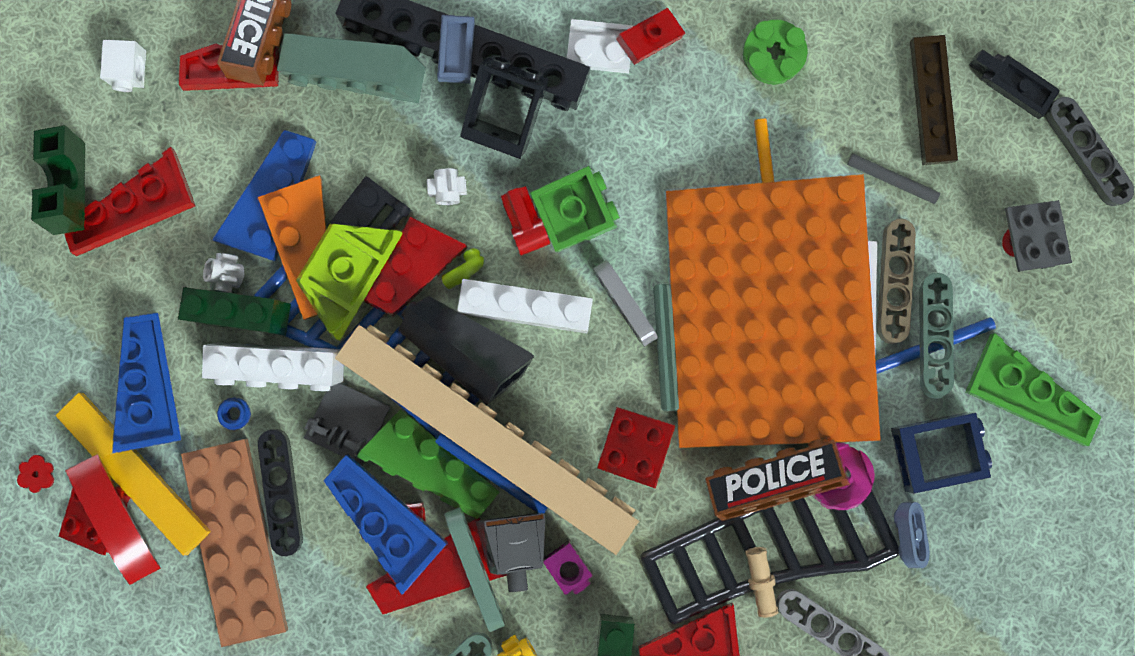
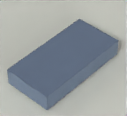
M441 16L438 82L471 84L474 17Z

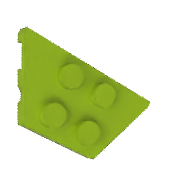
M329 224L296 282L333 339L340 341L402 236V232Z

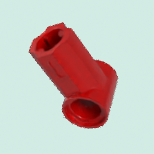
M526 186L515 188L501 196L506 214L513 227L511 232L521 256L551 244L542 219L537 216Z

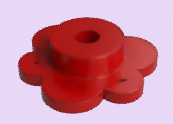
M33 455L29 458L28 462H22L19 465L21 473L17 477V483L22 488L29 487L32 493H38L42 488H49L54 484V476L51 474L54 466L50 462L45 463L43 456Z

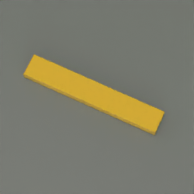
M78 393L55 415L91 456L99 455L112 479L183 556L188 555L211 532L136 449L112 454L114 425L84 393Z

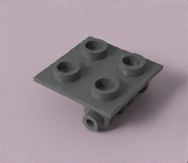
M1059 200L1005 208L1018 272L1039 268L1046 269L1072 263Z
M341 383L330 386V391H326L314 418H310L306 423L305 430L307 432L304 439L343 457L349 454L363 466L365 461L357 458V455L379 432L390 406Z

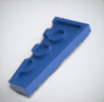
M284 130L212 241L276 261L278 250L258 197L302 182L317 142L314 139Z

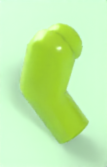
M472 248L467 250L463 255L466 262L442 275V282L447 289L458 286L462 283V279H469L483 267L484 257L480 255L478 249Z

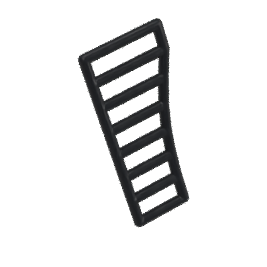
M872 489L864 500V504L885 548L868 556L847 511L831 509L854 557L853 560L834 561L805 498L794 500L792 503L821 563L800 565L774 507L725 521L715 518L644 551L640 556L641 562L668 621L671 624H678L705 610L754 592L750 589L748 580L737 583L714 533L732 525L746 555V550L754 548L756 545L744 519L759 512L762 513L787 566V569L770 573L775 577V585L803 578L868 571L898 557V543ZM703 539L725 587L709 595L706 594L685 547ZM672 553L695 601L678 609L656 563L657 560Z

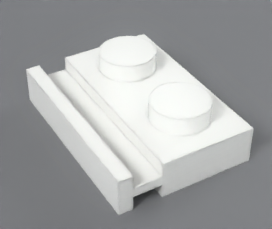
M571 19L567 58L590 66V70L629 74L630 58L616 39L620 33L633 27V25Z

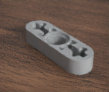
M605 260L593 268L596 277L614 304L620 307V313L640 343L645 347L657 339L658 336L610 263Z

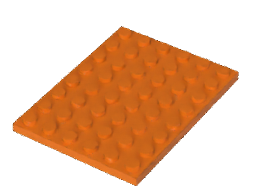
M864 174L666 191L670 280L679 409L677 410L679 448L803 444L821 438H827L828 441L834 440L835 442L881 441Z

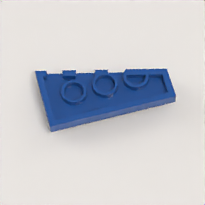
M158 313L125 317L123 319L112 454L181 441Z
M349 454L345 455L323 480L347 516H350L359 529L360 535L366 543L368 542L379 558L378 561L396 583L395 586L403 595L448 542Z

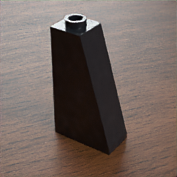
M430 296L417 303L415 301L411 302L402 313L404 319L398 331L486 406L521 379L534 358V355Z

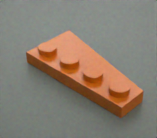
M320 175L258 197L304 320L318 316L296 282V279L326 231V213L323 201L322 177Z

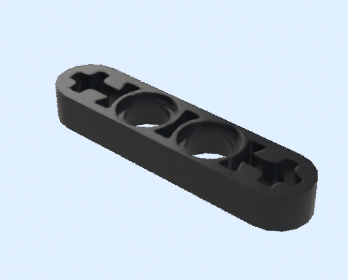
M270 429L261 434L258 440L270 544L276 554L287 557L300 550L303 544V533L290 439L284 431ZM273 434L276 440L282 441V446L276 449L277 458L284 456L285 462L277 461L268 464L267 458H274V451L272 448H267L266 442L271 441V435ZM275 467H281L287 473V479L283 485H276L271 481L270 473ZM279 499H285L291 505V513L286 518L279 517L275 513V504ZM293 520L294 526L287 527L288 537H294L295 543L290 545V550H287L286 545H280L279 539L285 535L284 527L277 529L276 523L284 524Z

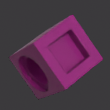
M570 539L543 558L544 565L565 595L571 591L577 594L590 585L588 579L593 576L592 571ZM568 561L576 563L579 567L578 573L573 577L563 576L560 572V567L563 563Z

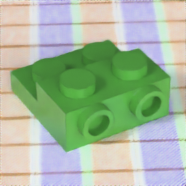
M590 166L530 193L557 253L617 228L615 220L620 218L614 202H606L602 193L603 190L607 189L606 183L600 171L594 173Z

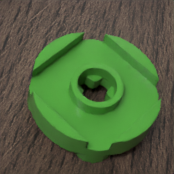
M783 20L759 22L749 33L743 47V60L752 72V75L757 80L772 85L782 84L796 76L805 65L808 54L804 31ZM778 45L779 49L783 51V55H779L777 60L771 59L772 55L770 52H767V48Z

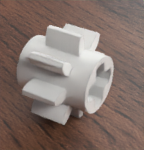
M457 169L435 170L434 179H427V194L429 197H435V202L438 205L460 203L459 195H467L466 179L464 176L458 177Z
M217 253L216 259L209 258L206 261L203 279L205 282L211 283L210 290L231 293L232 287H240L244 278V267L236 263L238 256Z

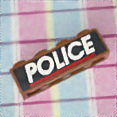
M237 0L217 62L226 78L264 86L266 76L270 75L273 70L275 46L281 44L283 36L282 25L284 18H288L290 15L291 0Z
M821 438L808 443L809 447L796 451L795 448H787L776 453L777 457L767 460H764L762 457L747 460L744 463L745 466L737 469L723 467L715 470L713 476L705 478L715 516L721 521H725L850 485L836 442L834 440L828 441L827 438Z

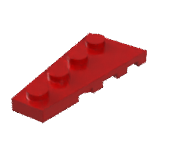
M172 147L162 153L163 157L153 164L147 163L137 170L139 174L125 184L120 182L110 189L112 191L111 194L101 201L95 200L85 207L84 230L64 233L70 253L79 256L196 206L178 156Z
M480 517L478 519L475 518L468 523L489 580L507 576L506 574L497 575L490 573L476 526V521L481 519ZM451 534L444 538L448 542L446 546L403 595L395 586L396 583L389 573L384 574L366 586L382 615L471 587Z

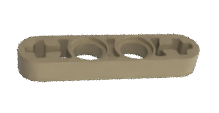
M906 219L892 221L887 224L883 232L877 331L880 339L889 344L904 341L910 332L916 232L913 224ZM898 226H901V231L907 234L906 237L900 240V249L906 247V252L901 250L890 251V247H897L898 238L892 235V231L898 229ZM892 257H899L904 261L905 269L902 274H894L890 270L889 262ZM892 288L898 289L903 294V301L899 306H893L887 300V294ZM886 310L890 312L903 311L902 316H895V325L901 327V332L895 334L894 338H892L891 332L886 331V326L891 325L893 322V315L887 316Z

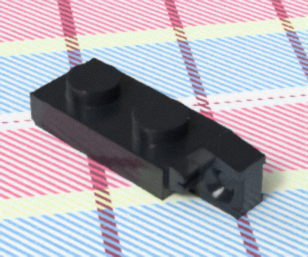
M982 49L969 64L973 69L983 74L980 79L986 85L1037 119L1045 115L1060 92L1057 87L1009 55L1004 57L997 54L994 57Z

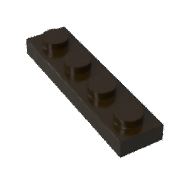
M945 35L913 37L910 41L922 165L955 163L958 161L946 37Z

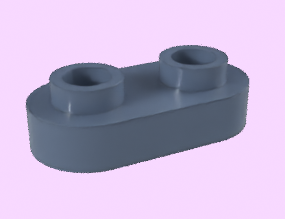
M902 502L894 513V523L898 528L900 540L899 556L908 568H925L929 561L930 551L924 511L918 502Z

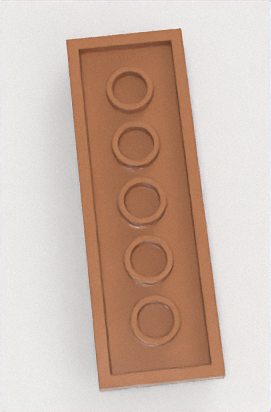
M248 439L181 454L192 510L211 530L200 542V548L221 647L287 632L286 616Z

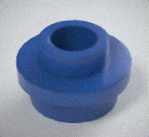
M232 397L220 404L217 417L223 427L229 430H238L249 422L251 410L246 401L241 398ZM234 407L240 411V416L236 420L230 417V410Z

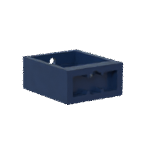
M961 413L891 428L905 492L915 494L991 478L989 469L992 468V460L989 452L984 448L982 437L985 435V430L981 419L977 418V413ZM963 424L974 470L924 480L914 434Z

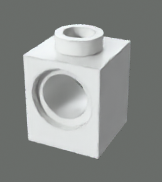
M103 40L100 78L110 84L112 89L116 91L132 92L133 87L144 88L146 50L136 41Z

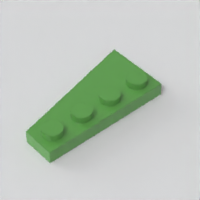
M990 334L965 393L1082 446H1090L1101 416L1071 392L1061 388L1047 373L1038 370L1020 352L1010 348L997 334Z
M401 409L358 453L357 458L368 462V460L383 467L382 471L392 476L397 474L413 483L412 486L423 492L426 489L440 496L441 501L456 509L461 507L464 513L476 519L482 515L500 493L471 467L435 442L436 438Z

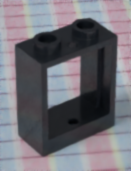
M500 56L487 57L479 66L460 137L521 159L528 148L549 79L542 77V73L530 67L520 69L510 65L511 62L506 58ZM491 74L535 89L521 135L479 120Z

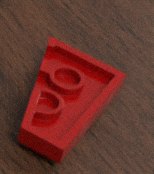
M215 43L180 56L179 86L183 91L279 86V72L277 71L279 46H275L273 70L270 75L266 76L264 86L226 78L217 64L223 45Z
M410 217L402 230V236L369 290L364 302L394 317L434 277L439 276L446 269L447 265L457 256H460L467 249V245Z
M727 604L638 646L639 656H740L734 604Z

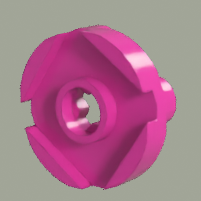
M836 443L845 471L849 474L848 480L850 485L812 496L824 508L849 510L862 504L868 497L874 483L875 473L873 465L865 453L849 447L848 444Z

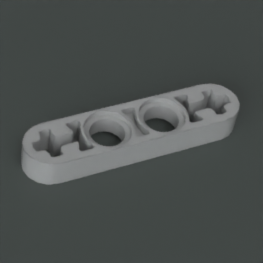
M786 589L778 595L776 606L784 618L839 655L862 656L859 653L863 648L874 656L878 652H880L879 656H890L880 645L795 589ZM795 597H798L796 603L806 611L809 605L813 606L805 614L803 623L799 622L803 616L797 611L791 609L789 613L786 612L788 607L784 602L787 598L793 600ZM817 614L825 615L828 620L827 627L821 632L813 631L811 628V620ZM844 633H852L855 637V644L849 650H842L838 645L839 637Z

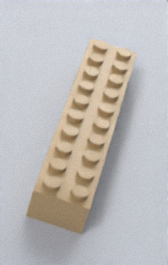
M358 325L335 357L336 360L615 555L618 554L639 523V520L632 516L635 509L617 497H614L612 501L604 497L608 491L592 479L588 478L585 483L577 478L580 473L578 469L563 459L558 464L551 460L549 457L553 453L538 441L534 440L532 445L521 439L525 432L510 422H507L505 426L494 420L497 415L495 411L482 402L478 407L467 401L470 396L468 392L455 383L450 388L441 383L442 374L428 364H425L421 369L413 363L416 359L415 355L397 344L395 349L387 345L386 343L390 338L372 325H369L367 329Z

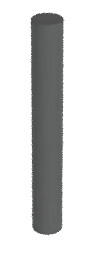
M852 153L849 158L848 166L932 204H935L939 199L940 192L856 154Z

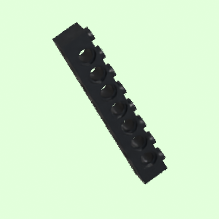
M340 0L335 14L340 23L343 24L342 28L356 35H360L361 31L372 35V39L380 44H390L392 42L404 46L413 56L419 57L420 53L432 57L431 60L438 64L440 39L433 43L427 42L425 39L432 32L440 33L441 16L448 14L410 0ZM372 11L381 12V15L376 20L366 19L367 15ZM403 21L411 23V26L406 31L396 30L397 25ZM475 25L472 78L477 77L479 66L488 55L497 54L508 59L512 66L517 67L523 64L540 71L542 77L546 78L551 75L559 77L561 80L560 84L555 87L547 86L543 98L550 100L551 105L559 110L568 111L569 108L577 110L590 76V66ZM491 74V83L502 89H509L512 86L520 89L523 96L532 99L535 89Z

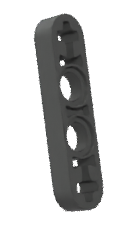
M1061 97L1053 101L1045 113L1046 119L1101 200L1109 206H1119L1129 202L1134 195L1132 181L1078 103L1069 97ZM1065 107L1068 113L1059 118L1057 112ZM1074 121L1078 123L1077 125L1071 127L1068 130H1066L1065 128ZM1075 131H1081L1086 135L1087 144L1085 147H1079L1074 143L1073 134ZM1094 157H1099L1104 161L1105 170L1103 173H1097L1092 169L1091 161ZM1111 174L1114 175V177L1109 179V181L1103 183L1101 180L1105 177L1110 176ZM1120 186L1122 188V191L1119 193L1120 196L1114 197L1111 192L1115 189L1114 187Z

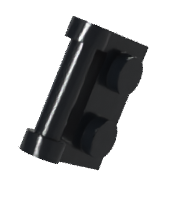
M365 176L329 224L369 228L388 204L393 210L378 229L393 230L403 216L407 218L412 210L369 177Z

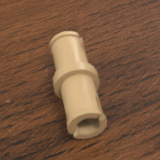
M754 547L746 550L751 578L748 580L749 587L754 591L758 616L763 618L773 617L778 614L773 586L776 584L775 577L770 574L766 548Z

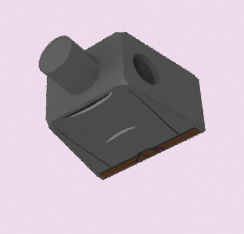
M545 513L476 521L490 573L507 575L508 592L528 590L526 571L543 567Z

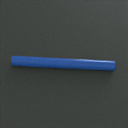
M989 317L953 331L954 344L996 329L994 320ZM931 343L928 346V353L931 354L944 348L938 343ZM920 344L876 360V374L920 358Z
M440 433L435 441L439 446L536 513H545L548 507Z

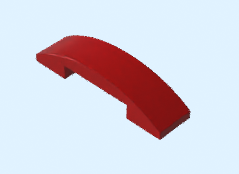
M96 454L66 469L65 472L88 518L128 584L131 585L161 569L148 543L143 539L115 489L114 482L99 455Z

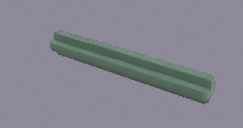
M657 284L653 288L656 334L658 336L657 353L661 409L663 411H676L679 409L672 291L670 284Z

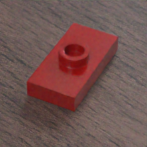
M666 8L620 33L616 40L635 65L680 40L685 35V31L669 8Z

